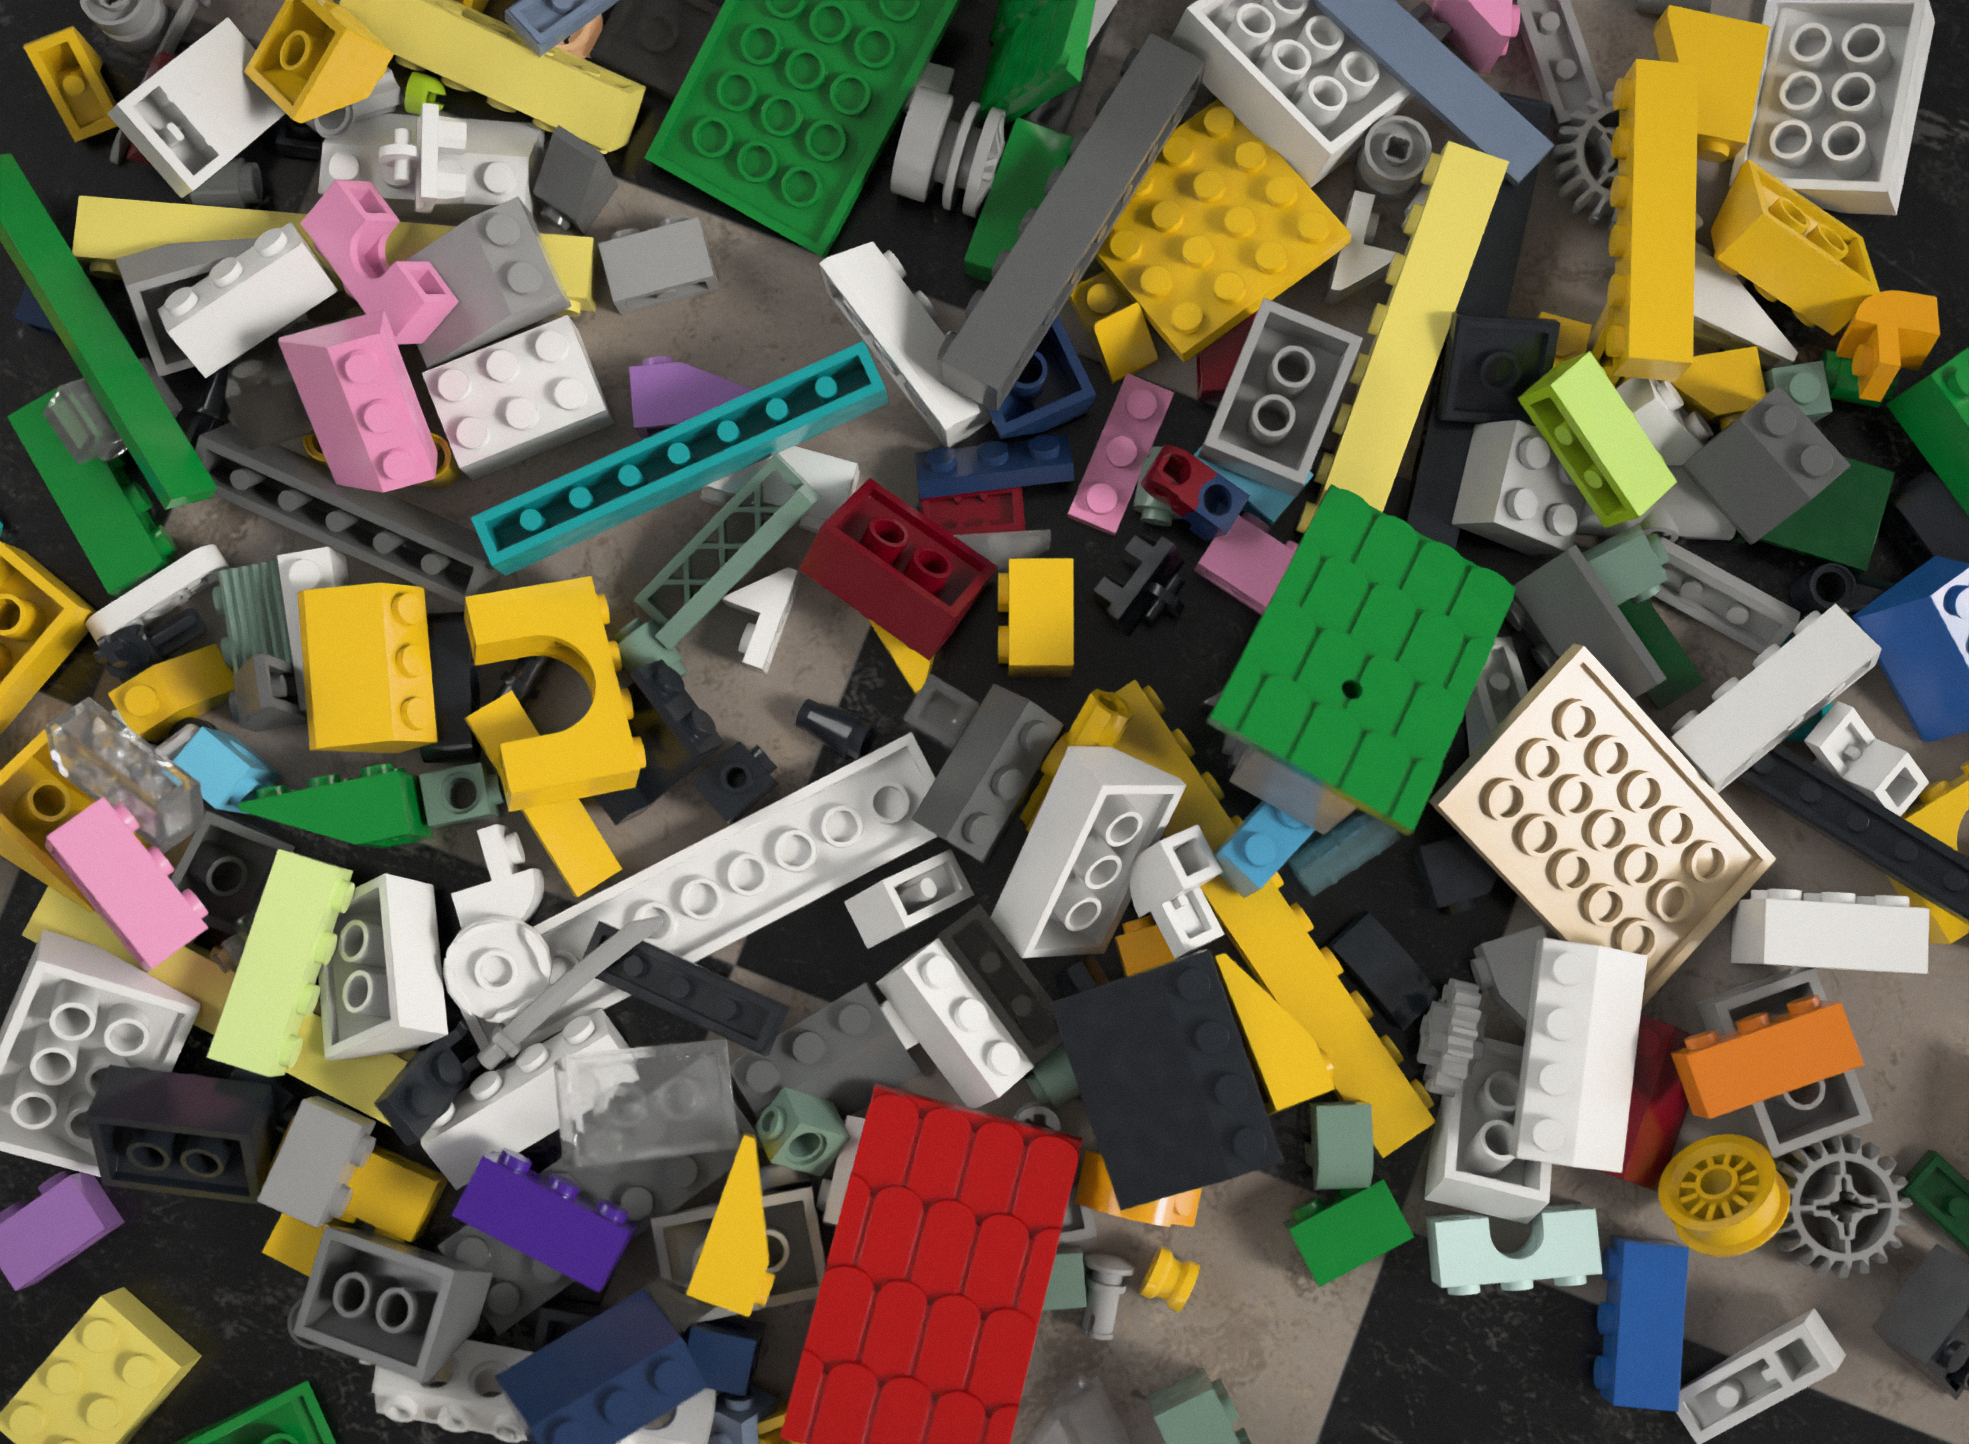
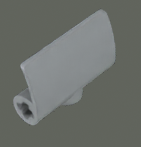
M1667 465L1677 483L1641 517L1605 528L1584 498L1576 535L1616 536L1640 524L1646 537L1657 533L1659 538L1662 536L1674 543L1678 536H1681L1683 539L1731 540L1735 535L1736 528L1680 467L1681 465Z

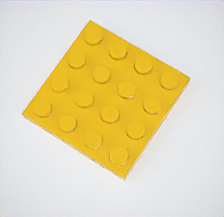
M1217 99L1174 130L1094 258L1132 303H1139L1144 317L1182 362L1185 363L1259 309L1263 298L1270 301L1348 246L1351 243V233L1277 151L1253 135L1233 112Z

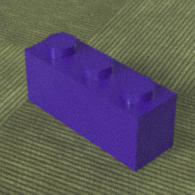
M503 1148L500 1154L493 1151L483 1155L452 1216L597 1292L601 1291L608 1284L638 1226L626 1220L629 1212L609 1200L600 1198L598 1203L595 1204L578 1195L581 1187L563 1176L551 1173L549 1179L530 1170L531 1160L515 1151Z

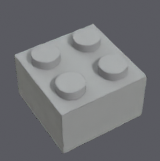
M1519 420L1475 424L1452 525L1527 555L1562 554L1573 547L1584 496L1538 428Z

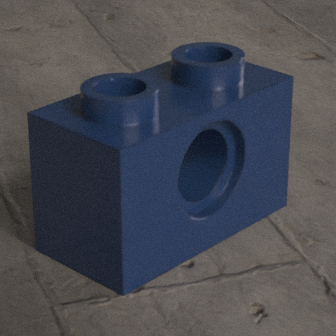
M727 1316L688 1324L686 1332H681L680 1336L708 1389L742 1396L746 1395L756 1376L766 1323Z

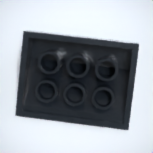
M1210 949L1199 950L1049 1002L1121 1211L1227 1181L1283 1161Z

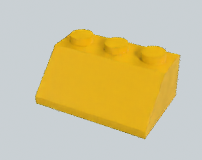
M1747 159L1740 166L1710 230L1715 249V261L1726 273L1732 276L1741 274L1753 282L1756 290L1771 302L1780 300L1789 306L1794 315L1806 326L1812 328L1817 325L1834 336L1853 318L1858 307L1867 297L1880 294L1863 237L1750 159Z
M371 583L308 589L297 592L309 749L318 751L402 753L438 742L424 588L389 583Z

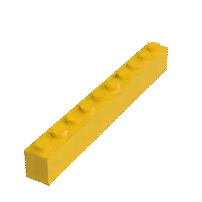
M1133 680L1115 692V694L1128 702L1130 710L1135 713L1115 749L1178 777L1186 784L1184 792L1161 836L1162 840L1195 825H1199L1214 853L1243 821L1238 815L1231 819L1228 817L1219 803L1225 796L1215 779L1208 771L1200 775L1189 758L1195 754L1193 747L1179 728L1172 732L1169 730L1160 716L1166 709L1150 685L1142 689L1137 681ZM1276 872L1260 890L1246 898H1243L1220 875L1200 886L1218 923L1262 988L1315 1038L1318 1048H1322L1327 1053L1334 1073L1331 1080L1335 1089L1332 1091L1338 1100L1365 1101L1371 1104L1373 1152L1384 1158L1434 1124L1436 1121L1428 1111L1429 1108L1434 1106L1431 1097L1416 1078L1409 1083L1398 1067V1064L1404 1061L1400 1051L1386 1034L1379 1038L1368 1023V1020L1374 1017L1373 1012L1357 990L1350 994L1347 992L1338 978L1339 975L1344 973L1343 968L1330 949L1325 946L1319 950L1308 934L1309 931L1314 929V926L1304 910L1297 902L1289 906L1281 895L1278 888L1283 886L1284 882L1279 873Z

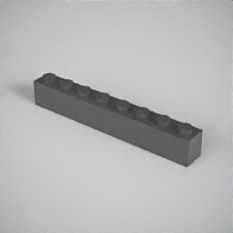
M1150 33L1140 50L1133 48L1129 52L1121 68L1120 76L1122 78L1115 89L1108 87L1097 104L1095 116L1097 117L1089 129L1082 127L1075 136L1069 152L1070 160L1064 169L1056 167L1050 175L1044 188L1045 199L1038 209L1031 207L1026 212L1018 229L1017 235L1019 239L1012 250L1003 249L996 259L991 272L993 280L985 292L979 289L972 296L964 315L967 320L957 334L952 331L945 338L937 357L941 361V378L944 385L995 412L999 410L1201 89L1205 65L1204 59Z

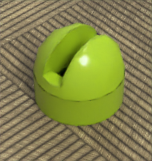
M413 72L409 77L405 92L406 112L421 116L422 103L439 105L440 111L444 104L435 102L436 94L446 95L442 83L430 75Z

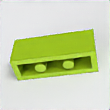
M1591 351L1556 364L1518 398L1605 528L1641 517L1677 483V480L1665 464L1663 457L1655 449L1637 422L1635 415L1627 407L1607 377L1605 370L1599 365Z

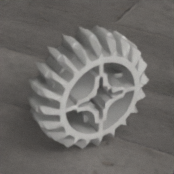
M1613 90L1606 92L1603 96L1606 106L1594 97L1585 101L1583 105L1587 106L1588 110L1592 113L1591 115L1578 109L1570 113L1569 116L1572 120L1568 126H1562L1557 132L1556 140L1560 145H1556L1553 148L1550 158L1560 163L1553 169L1551 179L1566 181L1558 191L1559 198H1567L1571 195L1576 198L1575 203L1571 207L1572 214L1579 213L1584 207L1591 211L1588 216L1589 225H1595L1602 216H1605L1609 231L1617 223V208L1611 207L1610 190H1607V188L1612 186L1614 177L1618 175V167L1612 173L1608 171L1616 162L1611 155L1612 138L1615 131L1612 127L1619 126L1620 111L1613 109ZM1584 145L1590 149L1588 155L1592 157L1597 166V173L1594 178L1590 174L1585 162Z
M1847 1133L1841 1139L1838 1134L1805 1146L1804 1151L1800 1148L1786 1153L1791 1161L1789 1164L1774 1160L1776 1171L1785 1180L1790 1193L1789 1211L1784 1223L1776 1232L1782 1233L1776 1246L1784 1252L1793 1251L1792 1261L1795 1264L1805 1267L1811 1263L1812 1272L1818 1275L1825 1276L1831 1269L1835 1276L1847 1278L1851 1267L1855 1272L1862 1275L1870 1273L1869 1258L1879 1264L1887 1263L1888 1259L1883 1249L1884 1245L1896 1249L1902 1246L1900 1239L1893 1235L1896 1227L1907 1229L1911 1225L1907 1219L1899 1217V1209H1906L1913 1205L1909 1198L1897 1195V1191L1904 1188L1908 1182L1903 1176L1890 1175L1897 1163L1891 1157L1884 1156L1879 1158L1881 1150L1879 1145L1872 1142L1862 1145L1859 1135ZM1845 1161L1856 1167L1864 1176L1871 1192L1870 1195L1856 1192L1853 1187L1852 1176L1846 1174ZM1817 1170L1816 1185L1808 1193L1801 1194L1805 1183ZM1839 1196L1854 1202L1842 1203V1206L1834 1207L1833 1212L1818 1207V1205H1830V1202L1838 1201ZM1800 1214H1809L1818 1218L1821 1233L1827 1236V1246H1821L1809 1235ZM1870 1215L1864 1229L1855 1237L1856 1225L1859 1220L1864 1216Z

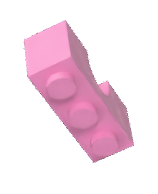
M335 180L303 219L301 225L314 241L313 245L316 251L330 263L343 281L342 284L345 291L358 302L364 312L369 314L380 310L385 311L397 345L423 344L459 301L430 261H395L389 267L385 256L386 241L400 220L371 181Z

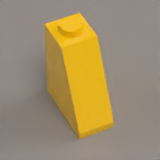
M1668 5L1655 23L1653 35L1660 61L1699 65L1697 157L1708 162L1732 160L1748 141L1770 26Z

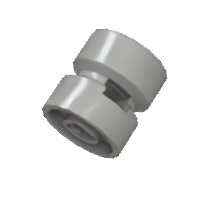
M80 0L81 8L86 15L102 29L104 34L114 44L126 51L141 52L149 50L159 44L168 31L170 16L168 7L163 0Z
M1399 115L1383 118L1373 125L1354 163V177L1359 189L1362 192L1375 195V201L1385 203L1402 200L1411 193L1423 173L1431 154L1432 144L1425 128L1418 121L1408 116Z

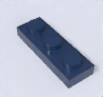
M1039 435L1029 440L1004 443L988 441L979 446L954 449L937 447L928 452L914 453L920 499L1074 480L1073 459L1068 435Z

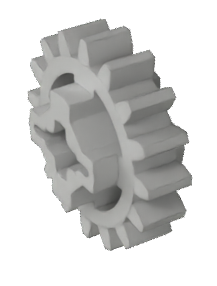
M1450 978L1448 985L1445 984L1443 987L1442 998H1438V1001H1432L1429 1012L1423 1017L1420 1027L1421 1036L1417 1061L1426 1064L1423 1080L1426 1081L1424 1089L1428 1090V1092L1454 1098L1455 1092H1459L1461 1089L1462 1078L1466 1079L1467 1074L1472 1075L1474 1065L1477 1061L1481 1060L1485 1046L1484 1030L1487 1015L1478 1010L1482 998L1481 994H1478L1479 985Z

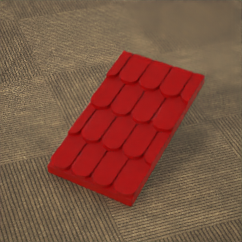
M876 1083L849 1177L780 1438L799 1444H1010L1083 1138Z

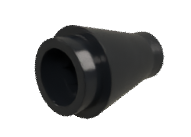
M807 699L803 703L796 718V727L808 732L844 760H848L850 757L856 760L864 757L869 751L877 731V723L869 720L866 712L818 703L811 699Z

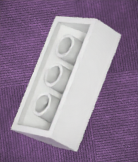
M385 113L355 122L345 135L337 139L325 138L323 142L318 194L321 197L335 180L371 181L396 216L465 221L470 217L519 197L531 212L537 225L539 202L533 191L542 167L545 130L533 123L454 118L467 123L466 150L463 155L438 153V167L465 170L466 195L462 203L435 204L431 213L415 212L416 168L410 169L409 184H397L394 182V167H389L379 162V148L387 144H395V129L397 128L411 130V145L416 146V119L420 117L419 115Z
M872 241L829 256L819 263L826 292L944 447L953 449L991 421L984 405L942 383L941 361L937 357L945 338L952 331L944 335L932 320L937 316L936 310L922 291L919 290L913 294L903 282L902 278L907 275L906 271L890 250L882 254Z
M1068 747L990 917L1021 958L1105 953L1132 898L1130 892L1132 865L1139 854L1160 841L1186 787V784L1180 778L1112 747Z
M1548 938L1537 940L1511 1147L1512 1156L1571 1167L1622 1173L1647 963L1646 955Z

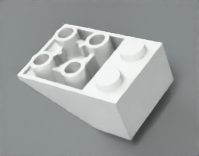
M228 17L155 73L107 113L181 198L194 191L286 114L244 73L256 50Z

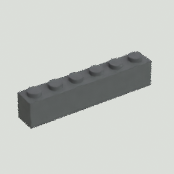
M230 423L199 435L195 452L217 486V490L214 493L215 496L465 606V597L495 592L501 572L491 566L476 532L386 492L336 485L329 467Z

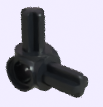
M187 608L153 630L146 625L137 624L124 628L111 636L104 635L97 640L100 649L93 653L98 663L104 664L105 669L111 675L119 678L120 682L124 684L149 667L169 660L170 655L205 635L207 632L206 623L194 608Z

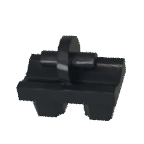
M1138 534L1135 535L1124 549L1122 555L1124 561L1136 569V572L1127 584L1109 573L1102 578L1093 590V595L1106 609L1115 625L1129 636L1144 617L1155 624L1165 610L1173 615L1180 616L1185 609V605L1176 597L1186 583L1185 580L1177 575V572L1185 562L1176 553L1175 544L1163 536L1156 543Z

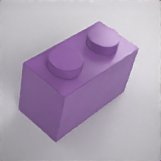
M64 1170L42 1183L38 1187L42 1195L28 1205H25L23 1201H19L0 1212V1268L15 1291L37 1284L124 1223V1220L94 1175L82 1172L70 1175L67 1170Z

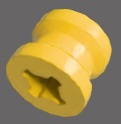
M1160 1246L1145 1273L1139 1294L1148 1299L1158 1297L1166 1302L1168 1309L1179 1313L1195 1285L1200 1264L1192 1260L1181 1262L1173 1257L1171 1250Z

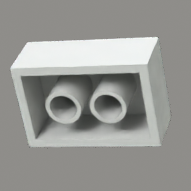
M568 315L422 373L458 467L472 480L615 424L579 330Z
M1751 890V899L1739 900L1732 908L1731 963L1928 974L1929 908L1909 907L1910 897L1875 895V897L1856 896L1854 893L1821 892L1803 893V901H1801V890Z

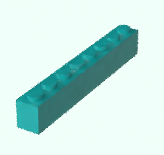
M862 341L470 518L491 566L506 576L889 403L886 388L865 342Z

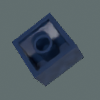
M1059 316L1056 317L999 410L995 412L986 407L1000 439L1044 432L1081 416L1091 409L1096 393Z

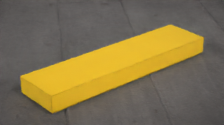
M512 690L464 718L499 776L500 772L497 762L500 743L540 736ZM579 799L521 810L574 897L581 896L622 870Z

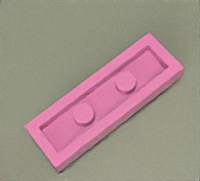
M1126 374L1070 507L1068 518L1115 537L1138 482L1142 460L1149 456L1150 448L1154 444L1175 392L1131 374Z

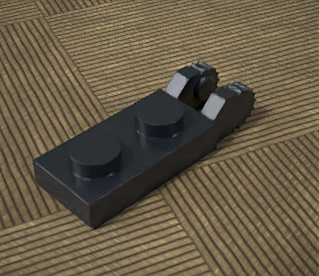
M463 1015L447 1024L448 1035L423 1045L374 1102V1105L406 1146L421 1140L470 1079L469 1073L481 1065L477 1058V1055L481 1052L477 1043L466 1048L459 1058L450 1049L469 1030Z

